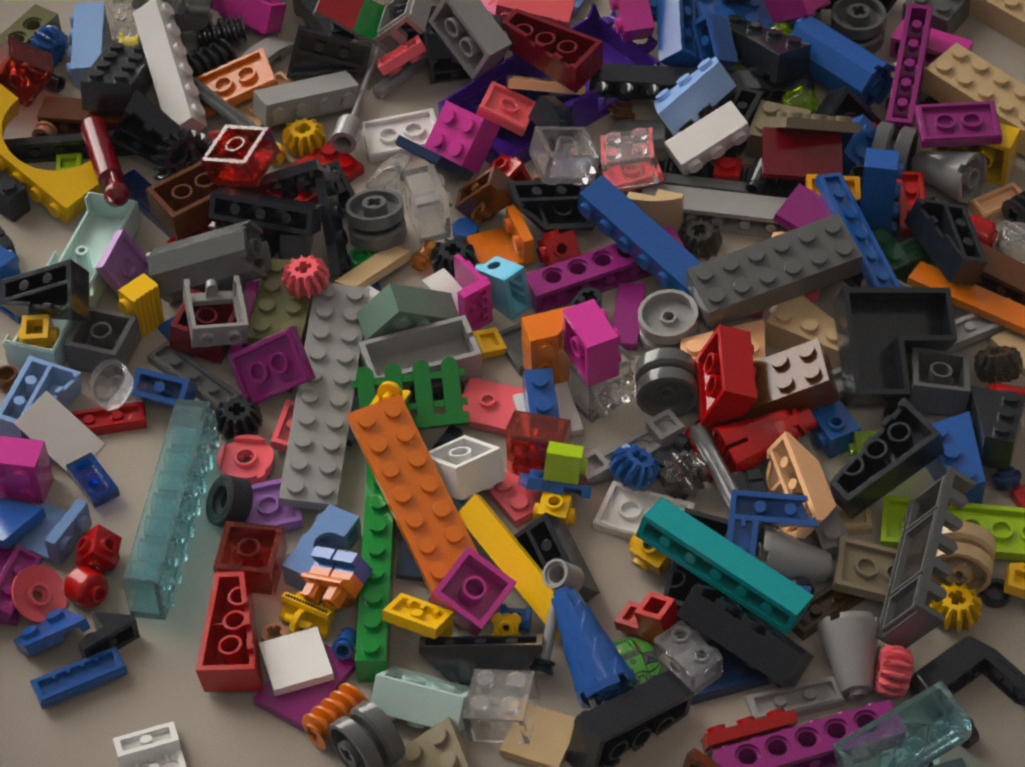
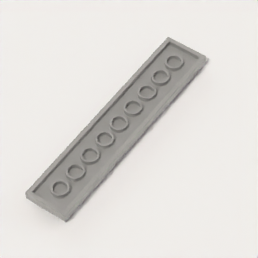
M333 283L327 284L328 288L321 291V296L314 294L312 298L304 349L316 379L297 387L278 498V505L324 511L329 504L336 507L338 504L349 431V423L346 418L347 414L352 412L355 392L351 381L356 380L360 359L358 342L363 339V332L356 313L368 303L370 288Z

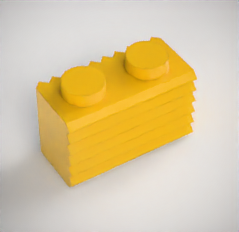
M145 273L117 290L120 297L117 302L118 307L125 314L137 316L142 339H144V336H148V333H152V330H156L161 323L165 322L158 284Z

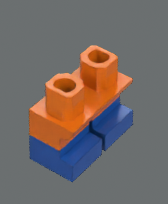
M315 546L311 557L315 560L311 570L300 575L306 582L300 595L305 600L317 605L322 598V601L327 606L340 609L346 598L354 600L357 598L373 569L358 553Z

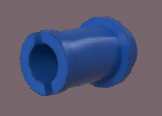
M345 627L341 630L339 637L334 640L332 652L337 658L345 660L353 657L355 654L357 631L354 628Z

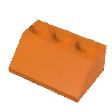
M572 306L521 317L523 370L552 368L554 384L567 382L576 367L563 347L562 310Z

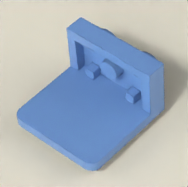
M79 499L74 502L68 511L48 503L41 504L39 507L44 508L46 517L14 543V547L17 544L43 557L44 560L61 566L78 544L81 536L92 526L88 504Z

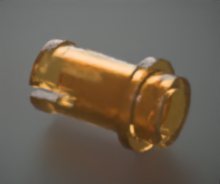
M425 239L418 252L412 254L411 266L416 271L422 272L430 268L432 249L436 245L434 240Z

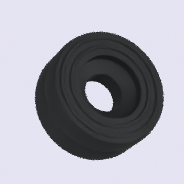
M231 475L219 476L213 482L207 496L206 515L208 521L214 526L231 530L239 529L243 526L249 517L253 504V489L250 482Z

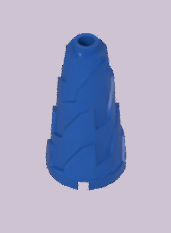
M564 586L553 593L554 598L551 600L558 621L557 626L560 631L566 661L572 675L574 689L580 706L584 709L591 708L589 701L594 699L597 705H600L604 700L612 699L624 693L630 688L629 682L636 686L638 681L634 672L624 661L612 639L603 630L590 606L587 607L578 590L571 589L570 586Z

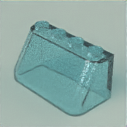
M941 680L834 743L833 750L837 767H924L970 738L972 734L971 719Z

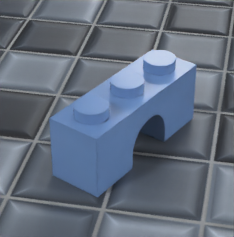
M329 504L323 513L317 515L310 530L300 537L298 545L293 552L285 556L282 562L285 584L298 590H303L306 582L300 575L311 570L315 562L311 557L315 546L336 550H351L362 535L360 517Z

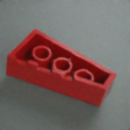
M244 571L215 572L195 670L204 692L264 691L253 595Z

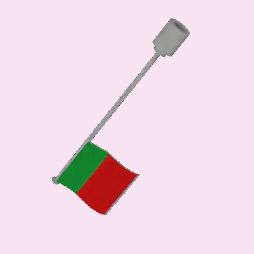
M318 0L313 14L323 17L351 34L375 44L372 40L378 35L377 30L384 6L372 0ZM378 45L374 51L352 113L339 117L332 134L331 145L340 153L354 151L360 137L363 124L356 115L381 50Z

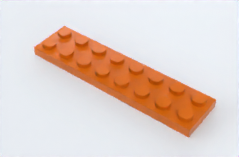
M401 394L348 413L346 419L430 594H432L468 546L475 552L477 550Z

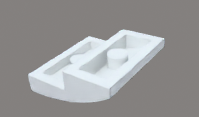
M174 721L113 738L120 767H187Z

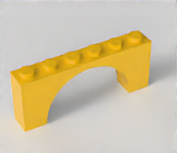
M0 84V170L11 176V178H15V181L26 185L27 192L35 202H40L53 217L59 218L67 224L86 209L84 199L88 192L104 194V188L97 181L91 160L75 168L53 171L38 169L17 159L7 148L3 136L10 122L19 115V98Z

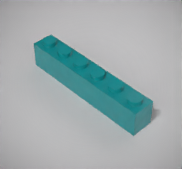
M663 497L643 515L635 535L636 537L784 634L788 635L804 617L814 595Z

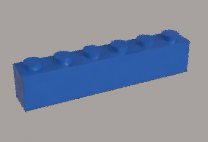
M603 175L579 193L577 208L583 217L594 222L602 234L609 236L617 243L621 251L632 256L641 269L647 270L656 278L660 286L683 291L690 295L686 288V269L701 264L696 257Z

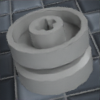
M675 289L659 290L649 294L641 302L638 309V322L641 345L646 352L657 348L671 347L680 349V339L700 334L698 305L693 297L687 293Z

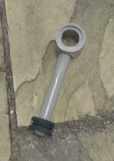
M556 558L550 560L545 565L542 579L544 584L554 592L564 586H570L571 589H577L579 592L584 584V573L580 567ZM552 603L543 634V651L538 655V658L536 657L533 660L534 663H530L533 666H529V670L535 671L537 675L541 676L545 674L553 675L551 669H554L552 666H555V662L550 661L558 621Z

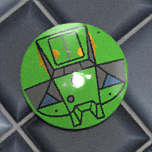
M623 638L614 641L622 658L636 676L638 681L636 686L646 682L653 675H660L661 658L653 645L637 638ZM629 682L630 687H636L635 685H632L631 682Z

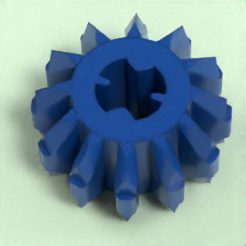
M42 25L39 31H34V37L29 39L31 44L27 48L30 51L28 57L39 66L55 68L57 62H62L63 55L67 54L65 50L69 46V43H67L68 36L55 26Z
M624 443L622 447H618L617 451L613 453L609 464V472L615 476L614 480L621 482L623 487H630L633 491L636 489L645 491L647 487H650L655 482L659 472V462L654 459V454L648 453L645 448H639L635 443L632 446Z

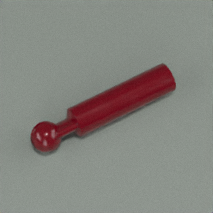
M98 116L88 117L81 123L80 131L97 181L104 188V200L111 207H121L129 200V189L123 184L124 174L104 120Z

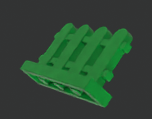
M453 357L444 358L441 362V371L431 372L430 366L426 361L418 360L413 365V374L402 375V369L399 365L391 363L385 367V377L374 378V372L369 367L364 366L357 370V380L351 381L352 388L358 389L359 409L371 404L376 396L375 386H379L383 382H395L402 390H404L403 383L414 382L416 403L406 404L408 411L417 410V417H412L418 430L471 425L470 413L463 411V405H468V398L461 395L460 376H465V369H459L458 362ZM433 379H442L444 400H433ZM445 407L446 413L435 414L434 408Z

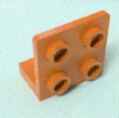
M514 204L506 206V218H503V227L467 236V242L472 244L475 249L478 264H485L496 256L519 265L534 262V239L520 211Z

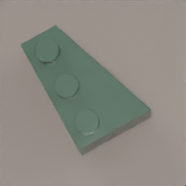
M389 283L356 313L365 340L459 316L451 293Z

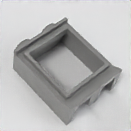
M388 0L383 4L384 10L377 30L378 35L372 41L384 52L389 53L395 48L396 41L401 44L406 43L408 34L400 27L406 22L420 35L423 34L433 0ZM407 2L405 12L395 19V6Z
M239 275L233 276L232 291L219 292L216 280L209 279L205 284V293H190V280L184 279L183 300L192 348L248 343L249 323ZM233 303L236 323L196 326L193 306Z

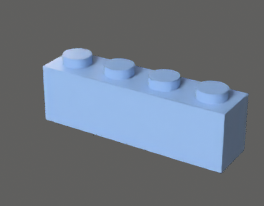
M104 1L75 3L74 13L70 14V23L73 30H69V40L72 46H68V57L71 62L67 63L68 78L72 77L74 87H81L80 81L107 45L108 18Z

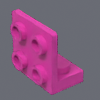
M460 254L454 256L455 280L463 288L457 292L459 316L466 315L472 331H477L493 322L492 284L488 277L482 276L469 260L466 261Z

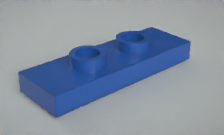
M116 646L35 678L30 683L41 708L44 709L127 675L128 672Z

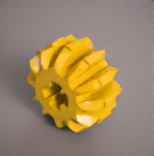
M305 116L303 120L295 118L294 123L288 122L286 124V128L283 129L282 133L283 146L287 152L291 153L292 157L300 155L302 158L309 153H314L315 149H320L326 142V136L321 123H317L315 118L307 120Z
M954 580L950 587L941 584V587L947 592V597L941 602H935L931 599L930 608L945 616L944 622L941 623L944 624L945 632L949 628H955L957 633L960 632L962 627L970 630L973 623H978L981 615L982 602L981 598L977 597L976 589L967 590L966 582L962 586H957Z

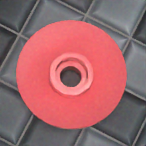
M42 565L26 567L16 575L12 584L11 594L13 603L18 612L31 622L39 624L46 619L45 617L49 612L59 608H66L68 598L64 593V582L49 567ZM32 593L37 595L38 601L33 598Z

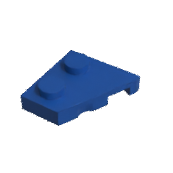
M530 469L529 473L520 472L518 484L526 489L562 495L564 492L580 495L581 498L587 499L591 497L592 487L581 481L578 482V485L543 480L544 470Z
M59 608L49 612L45 617L46 619L41 623L31 625L22 630L21 636L13 641L19 651L31 656L49 646L65 641L63 634L74 628H80L83 633L91 627L85 617L67 609Z

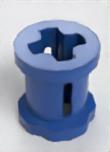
M501 604L500 613H517L521 617L519 630L530 633L532 608L530 606H527L525 609L507 608L506 604ZM507 625L503 626L504 630L509 629Z

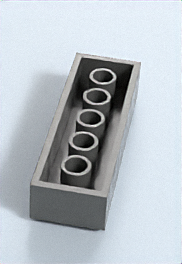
M837 213L687 268L686 288L698 305V311L707 329L710 330L718 327L719 324L729 323L858 275L861 272L863 256L840 214Z

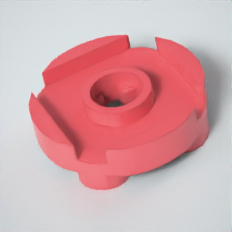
M245 434L234 437V442L229 443L227 446L225 442L219 448L217 453L218 470L221 475H231L246 479L251 485L266 482L267 476L271 474L275 465L273 448L266 444L265 439L257 435ZM245 457H250V461H249V462H246V463L240 462V461H244Z

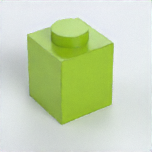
M549 441L543 480L578 485L580 474L586 475L588 458L583 457L584 446Z

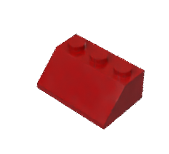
M719 324L695 358L700 425L708 426L744 416L749 408L757 402L758 389L755 386L756 367L753 365L754 345L751 343V332Z

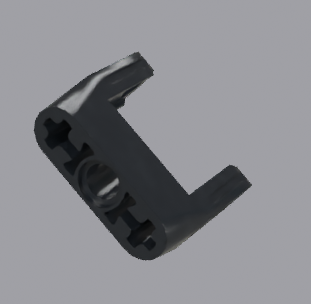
M966 636L915 672L908 688L924 712L960 746L966 749L976 744L980 738L973 720L949 699L959 690L983 674L1015 704L1025 706V675L996 649L972 636Z

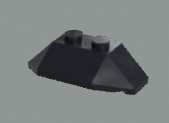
M598 178L509 181L507 184L514 206L543 233L559 229L560 232L572 230L588 231L593 230L596 226L590 219L581 215L577 206L579 193Z
M543 634L437 637L436 639L420 637L418 648L419 654L451 682H458L462 685H471L476 681L503 684L507 680H513L543 651Z

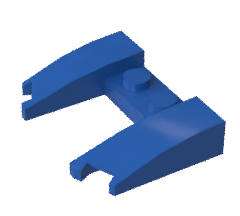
M732 489L727 540L756 558L760 525L817 528L818 522L816 517L809 519L803 505V503L809 501L806 495ZM798 585L807 592L811 593V586Z

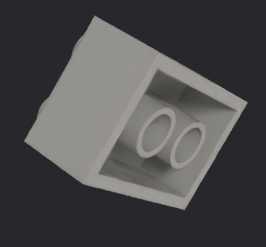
M441 0L428 20L472 80L497 66L512 45L508 34L501 29L492 13L486 9L480 0Z

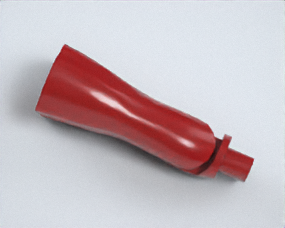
M809 407L801 410L793 408L791 411L783 409L752 419L715 427L712 429L714 444L729 472H746L767 460V449L785 431L789 432L799 441L801 437L808 434L809 430L817 427V421Z

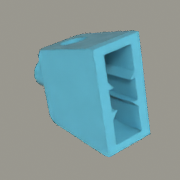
M496 256L485 264L479 263L475 266V269L482 276H487L492 284L491 299L493 307L509 320L513 321L532 307L525 268L522 265Z

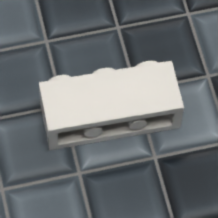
M730 100L664 143L667 154L683 175L698 172L710 160L720 158L726 150L734 145L742 144L751 134L748 122Z

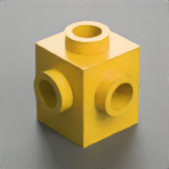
M50 314L23 315L21 329L18 331V342L52 349L60 335L58 327L54 326Z
M543 491L541 501L535 502L533 519L536 520L546 512L562 518L568 529H570V525L574 526L577 508H572V495Z
M635 533L628 544L630 556L633 558L632 563L645 572L650 569L661 576L672 559L636 537Z

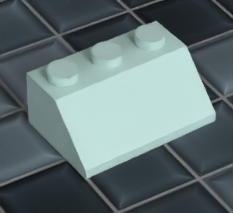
M393 666L376 674L371 702L384 711L391 721H395L398 718L406 720L408 726L425 728V726L434 727L447 717H450L456 722L460 732L465 729L481 688L462 685L458 682H451L447 679Z

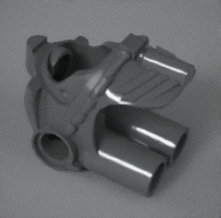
M133 0L132 7L137 10L150 0ZM161 0L173 7L175 22L181 32H194L205 29L208 21H212L213 15L210 13V8L213 9L214 0Z

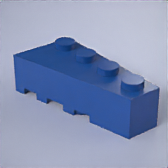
M866 148L860 209L880 247L889 248L890 238L896 237L898 221H893V218H898L900 202H895V199H900L902 183L897 182V179H902L904 163L899 162L900 151Z

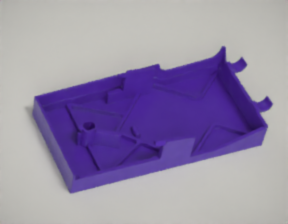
M593 3L587 17L570 28L603 41V63L660 66V62L649 54V52L655 49L658 41L649 36L644 44L639 43L637 45L633 41L622 42L620 33L617 34L615 27L612 26L614 25L615 18H617L614 16V11L608 17L603 16L601 18L596 4ZM513 53L505 61L438 103V112L440 114L445 101H448L476 114L491 82L494 81L507 87L506 79L508 75L553 78ZM589 80L585 83L586 91L583 95L550 92L551 96H555L570 110L574 119L573 135L609 114L607 109L612 107L614 101L629 102L632 99L600 98L596 88L589 91ZM511 89L524 96H526L530 92H537L532 90ZM531 120L523 137L500 127L485 161L491 165L501 154H505L511 158L517 157L525 164L536 157L530 152V149L540 131L536 132Z

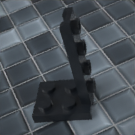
M313 159L259 176L261 187L283 198L295 199L299 196L298 194L304 192H317L318 202L323 204L322 226L330 273L341 277L352 270V260L347 253L346 247L348 236L343 229L342 223L344 212L338 199V194L340 193L338 184L340 182L339 171L331 172L330 166L327 164L320 166L318 159Z

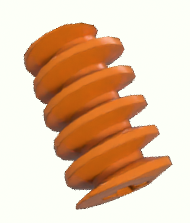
M342 683L338 690L330 693L329 698H324L320 702V706H314L311 713H306L302 717L303 728L317 748L320 750L326 749L327 746L323 739L325 738L330 742L327 732L328 726L341 716L349 717L350 710L363 700H368L364 694L353 685Z

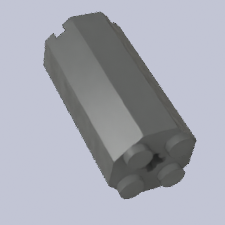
M247 220L155 247L152 251L146 253L149 277L158 284L160 298L170 304L183 300L184 279L190 280V288L205 292V284L209 279L216 280L218 290L233 286V276L239 275L241 284L248 282V280L252 281L265 277L267 275L265 272L271 269L270 246L267 241L262 242L259 236L264 234L262 228L252 220Z

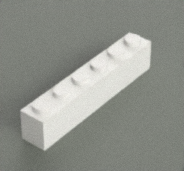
M150 0L134 11L133 17L161 110L179 126L186 129L187 132L189 129H195L196 133L207 127L204 116L205 110L198 97L199 90L194 84L193 70L187 61V51L180 38L181 31L175 22L174 9L167 2Z

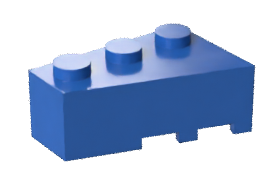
M656 0L659 62L669 67L698 68L697 66L700 64L701 59L699 58V49H697V44H695L694 30H692L693 26L691 25L692 21L701 16L698 1Z
M970 411L933 423L932 425L941 433L944 453L925 467L935 482L943 475L946 476L948 465L975 481V486L964 495L967 497L968 503L982 504L986 481Z

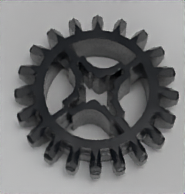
M184 128L179 129L178 133L171 131L169 132V138H161L164 146H155L159 155H152L151 157L153 160H157V165H153L151 169L158 170L159 172L154 176V179L157 181L164 180L172 176L171 170L180 172L216 154L219 149L217 147L210 148L213 140H205V133L203 132L197 134L195 129H189L187 132ZM190 143L199 150L202 158H197L194 155L193 148H190ZM176 149V157L170 161L171 155ZM187 160H188V161L195 162V163L189 164L188 167H187V166H185V167H184V166H177L178 164H184V161H187Z

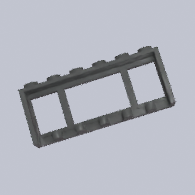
M949 465L946 476L943 475L916 498L909 500L876 638L887 645H899L908 648L945 620V616L925 605L926 597H929L935 602H941L947 597L946 590L931 581L932 573L943 579L952 574V567L936 557L937 549L947 555H951L958 549L955 541L941 533L943 526L952 532L958 531L963 526L962 520L947 511V507L952 505L957 509H962L968 504V499L964 494L975 486V481Z

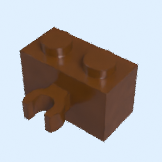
M493 166L459 189L455 209L464 216L471 218L478 225L486 220H491L496 213L506 208V206L513 204L507 184L509 181L514 180L496 166Z

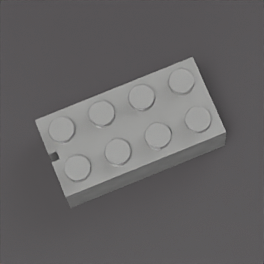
M466 315L358 342L361 366L369 367L374 372V378L385 377V367L391 363L401 367L402 375L413 374V365L418 360L426 361L430 366L431 372L441 371V362L446 357H453L458 362L459 369H465V376H460L462 381L469 380L470 377L477 378L483 376L482 353L475 336H473ZM414 382L403 383L404 390L410 391ZM375 386L376 394L379 386Z

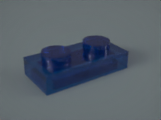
M91 452L66 465L67 472L94 508L120 496L118 487Z

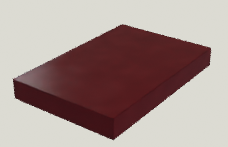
M774 127L762 128V178L805 181L806 174L822 175L841 172L843 175L842 132Z

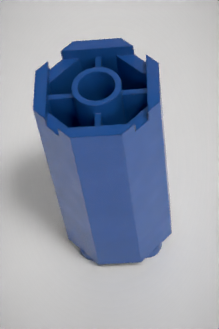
M809 16L806 19L800 17L796 21L790 36H798L802 38V41L811 44L808 75L831 90L848 86L871 110L874 109L871 107L873 103L879 105L885 100L892 88L894 78L891 77V71L895 73L894 66L815 17Z

